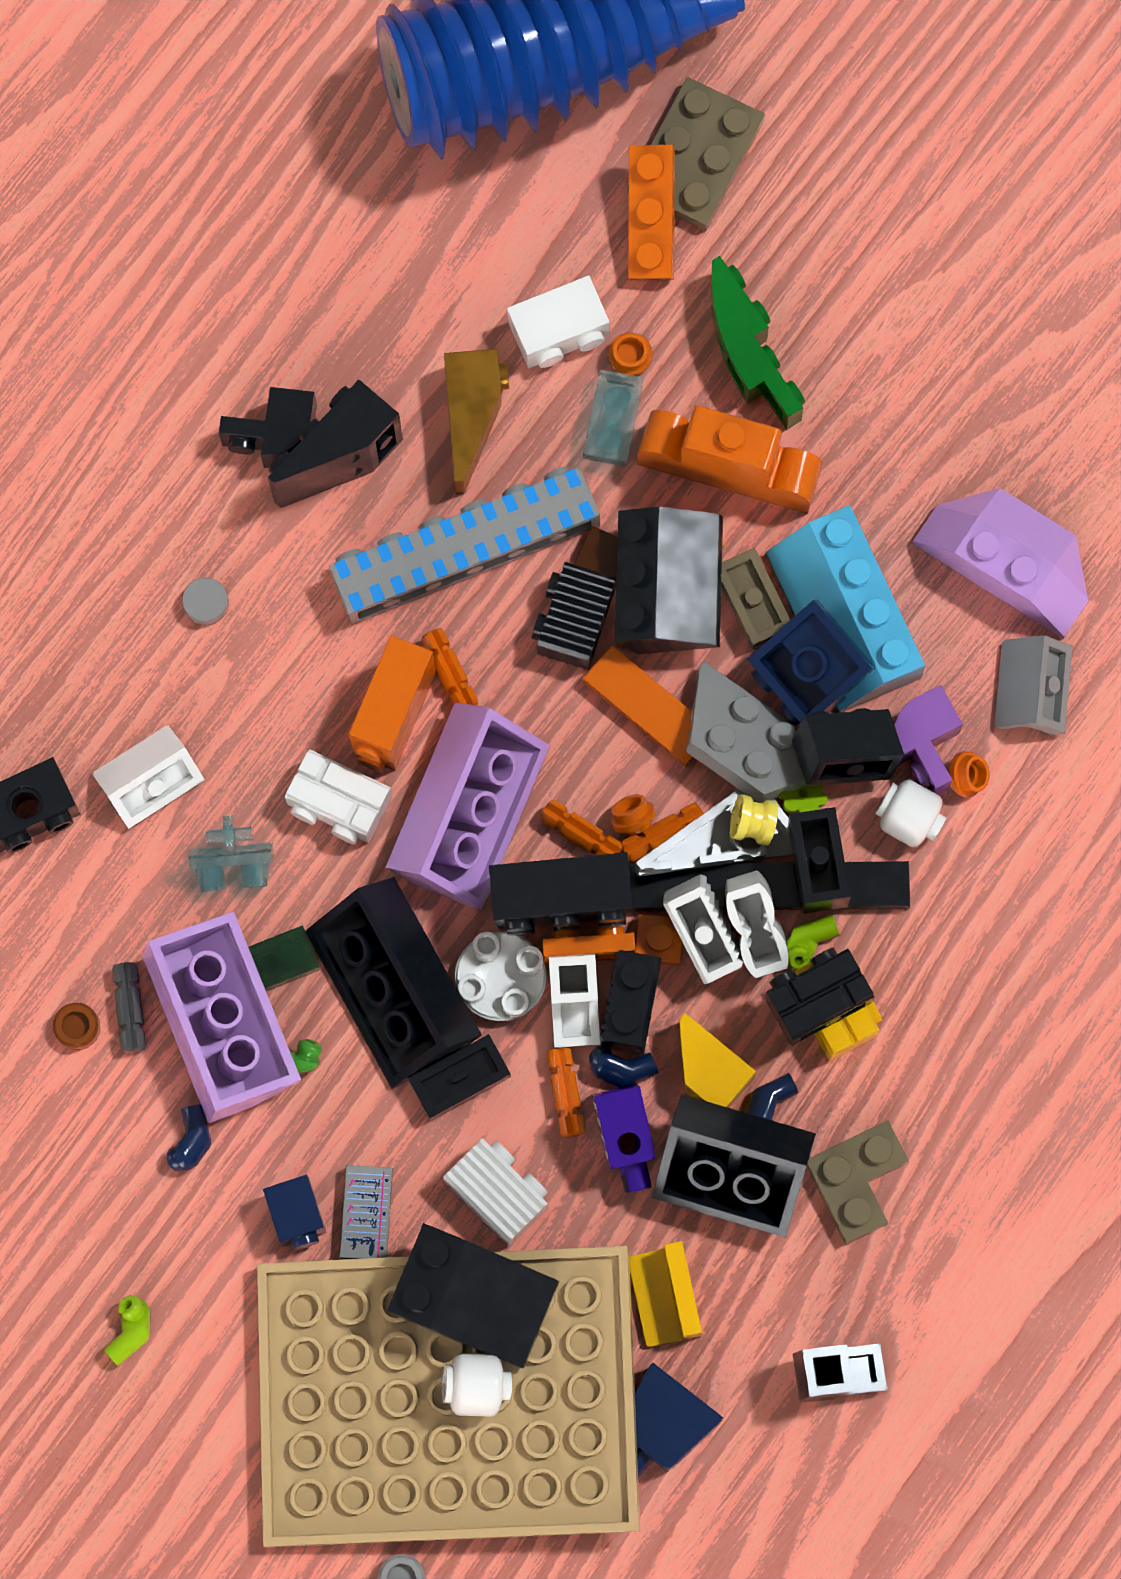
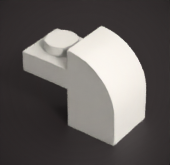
M595 953L549 956L554 1048L600 1045Z

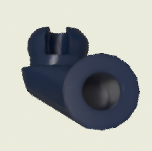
M600 1046L593 1049L589 1055L590 1068L593 1074L598 1079L618 1088H625L659 1073L650 1052L626 1061L613 1054L610 1048Z
M201 1104L181 1109L186 1133L175 1147L168 1150L166 1155L167 1164L174 1171L193 1169L210 1149L211 1137Z

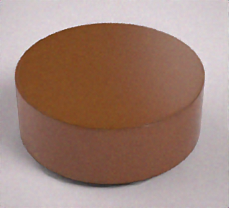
M70 1003L63 1006L56 1013L53 1020V1031L58 1041L66 1048L83 1050L90 1047L97 1040L100 1034V1021L94 1010L88 1005Z

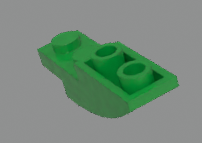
M718 256L712 260L711 307L717 341L725 364L746 403L748 404L763 395L785 429L788 430L802 421L804 397L793 381L785 382L777 370L780 368V363L772 349L768 345L761 347V344L768 339L769 326L767 324L771 322L765 308L758 300L751 302L743 290L746 284L738 269L734 265L727 267L722 258Z

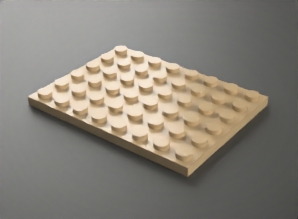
M609 1246L494 1252L560 1282L524 1369L500 1360L503 1372H511L512 1393L510 1401L502 1400L498 1413L491 1417L456 1415L452 1411L450 1403H443L442 1400L444 1366L451 1365L453 1359L458 1354L486 1353L401 1319L387 1311L409 1256L257 1264L263 1547L640 1532L629 1247Z

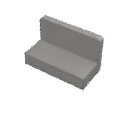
M1046 635L1003 641L995 713L996 727L1001 729L1031 727L1049 735L1065 734L1073 646Z

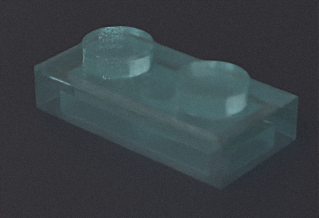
M600 370L583 450V459L627 467L644 378Z

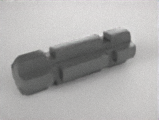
M133 962L118 963L113 965L112 972L113 982L115 985H118V989L114 991L118 1026L122 1028V1032H119L120 1048L123 1052H139L145 1049L146 1041L145 1031L140 1027L144 1025L141 993L139 987H136V983L139 982L138 967Z

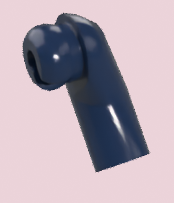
M787 1073L756 1088L751 1093L745 1113L772 1120L776 1104L799 1093L791 1075Z

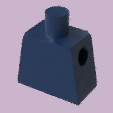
M654 1363L649 1366L635 1392L638 1479L652 1461L666 1472L671 1471L723 1421V1417Z

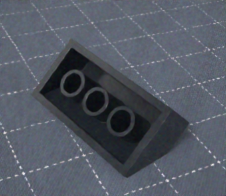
M395 877L357 888L305 931L391 1089L408 1082L409 1077L470 1045L482 1036Z

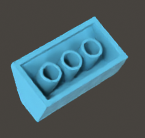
M851 505L807 523L766 551V556L794 617L812 600H819L876 668L845 695L846 699L837 706L839 713L922 678L925 668L924 661Z

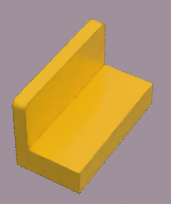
M683 1242L664 1244L663 1249L631 1255L630 1274L646 1346L655 1347L701 1337L702 1330Z

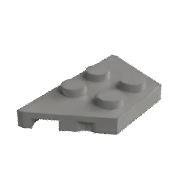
M703 662L695 676L697 685L695 699L691 706V728L688 732L686 752L759 803L774 799L783 791H795L807 786L792 743L798 727L709 664Z

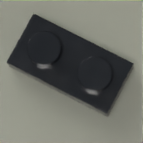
M488 1034L409 1077L408 1080L431 1121L511 1077V1073Z

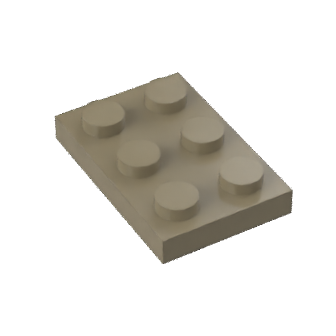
M689 77L685 79L651 145L675 146V217L707 231L765 121V113Z

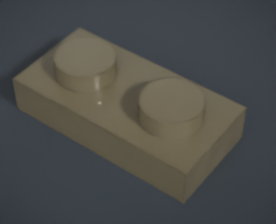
M755 547L722 562L721 587L751 648L754 649L765 644L790 621V618Z

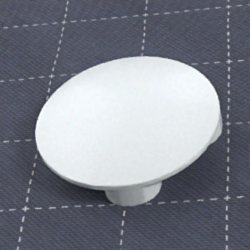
M507 932L480 933L463 950L458 959L455 970L456 988L465 1005L482 1018L492 1021H509L519 1018L536 1006L545 990L546 967L542 953L522 936H508Z

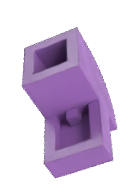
M941 685L911 700L901 710L894 725L904 752L899 765L912 759L913 764L909 765L915 782L925 788L927 787L938 795L949 790L952 778L934 747L959 735L963 725Z

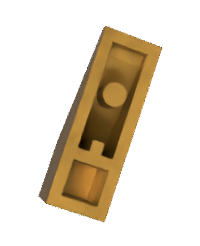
M497 349L444 353L456 494L466 492L501 408V390L510 389L508 364L498 363Z

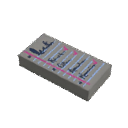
M346 1165L340 1259L387 1257L393 1168Z

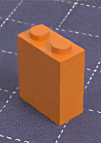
M390 635L349 732L353 754L359 757L357 762L378 772H382L384 767L396 771L436 675L433 651Z

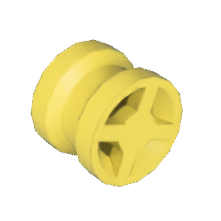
M740 794L732 810L730 838L743 840L745 837L753 838L757 844L768 846L776 829L778 819L777 802L765 800L762 803L754 802L751 796Z

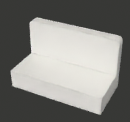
M164 726L93 772L94 778L128 829L205 780L188 751L169 726Z

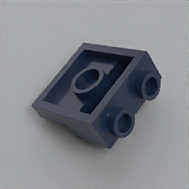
M812 600L747 659L755 668L751 672L753 678L765 691L770 692L773 690L783 702L780 706L781 711L797 727L801 724L805 715L818 711L830 713L846 699V694L876 669L819 600Z

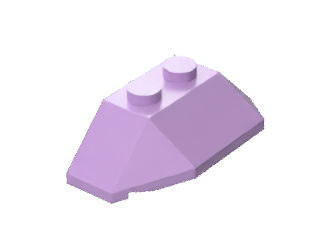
M1001 488L937 505L912 542L915 546L1062 639L1065 638L1088 603L1076 535Z

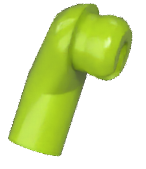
M833 914L798 925L792 930L786 943L789 968L796 971L810 964V960L813 958L819 942L840 936Z
M134 1295L126 1296L120 1301L118 1312L121 1314V1334L103 1349L117 1366L121 1365L144 1345L150 1337L151 1311L143 1299Z

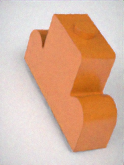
M698 405L694 406L690 420L673 412L652 410L637 454V465L806 514L809 513L819 480L822 460L818 456L802 449L781 447L782 431L776 427Z

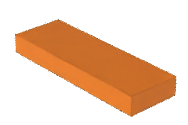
M612 645L583 677V683L686 768L694 759L693 756L686 752L688 732L691 728V710Z

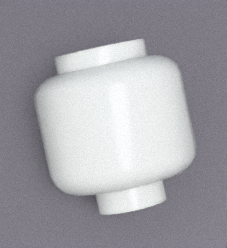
M905 780L899 786L892 783L875 813L881 817L880 827L885 833L911 847L919 846L925 837L934 841L947 818L939 813L942 808L941 797L912 780Z
M458 1354L453 1359L451 1365L444 1366L442 1400L443 1403H450V1407L456 1415L491 1417L498 1413L502 1400L510 1401L512 1374L511 1372H503L502 1363L497 1356Z

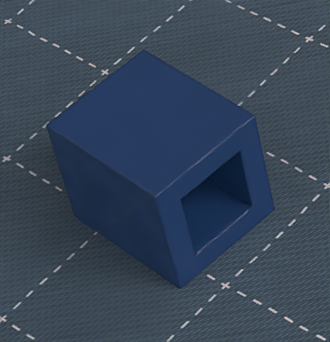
M307 1174L263 1189L282 1247L291 1244L293 1251L319 1243L318 1235L327 1232Z

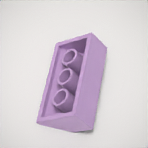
M454 703L385 868L416 886L474 909L482 910L491 889L489 865L502 863L550 745L489 707Z
M234 911L148 941L142 957L208 1123L252 1108L301 1081Z

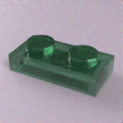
M303 925L248 947L265 991L320 970Z

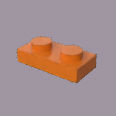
M619 926L597 929V935L579 936V931L559 930L552 932L551 938L542 939L545 965H549V956L595 953L596 961L615 960V953L619 950L636 952L634 932L625 933L624 927Z

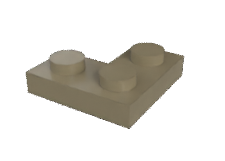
M889 1120L814 1155L808 1160L807 1168L845 1245L888 1225V1221L869 1182L909 1162Z

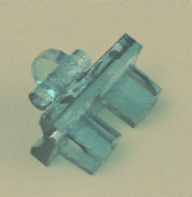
M233 815L223 816V829L206 831L207 844L224 843L225 846L191 849L189 866L190 869H196V877L201 892L218 891L226 888L224 866L241 865L243 888L265 887L268 884L269 862H272L274 858L273 842L236 845L238 841L253 840L252 827L235 828Z

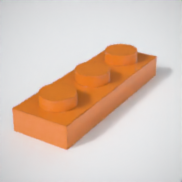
M629 145L628 279L674 280L675 146Z

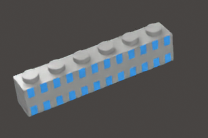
M568 467L555 469L543 477L544 481L529 487L526 483L514 485L506 489L502 493L503 497L488 503L485 500L471 502L462 507L461 513L448 519H444L443 516L430 518L419 525L420 530L404 536L401 532L393 533L380 539L377 542L378 546L364 552H361L360 549H353L339 555L335 559L336 563L329 565L351 625L590 531L592 526L599 528L600 513L581 468L577 467L570 471Z

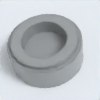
M206 577L196 579L186 587L183 593L184 609L188 617L198 624H214L221 620L228 610L229 600L226 590L215 579Z
M399 1554L390 1557L383 1563L379 1570L378 1579H426L424 1568L418 1560L409 1555Z

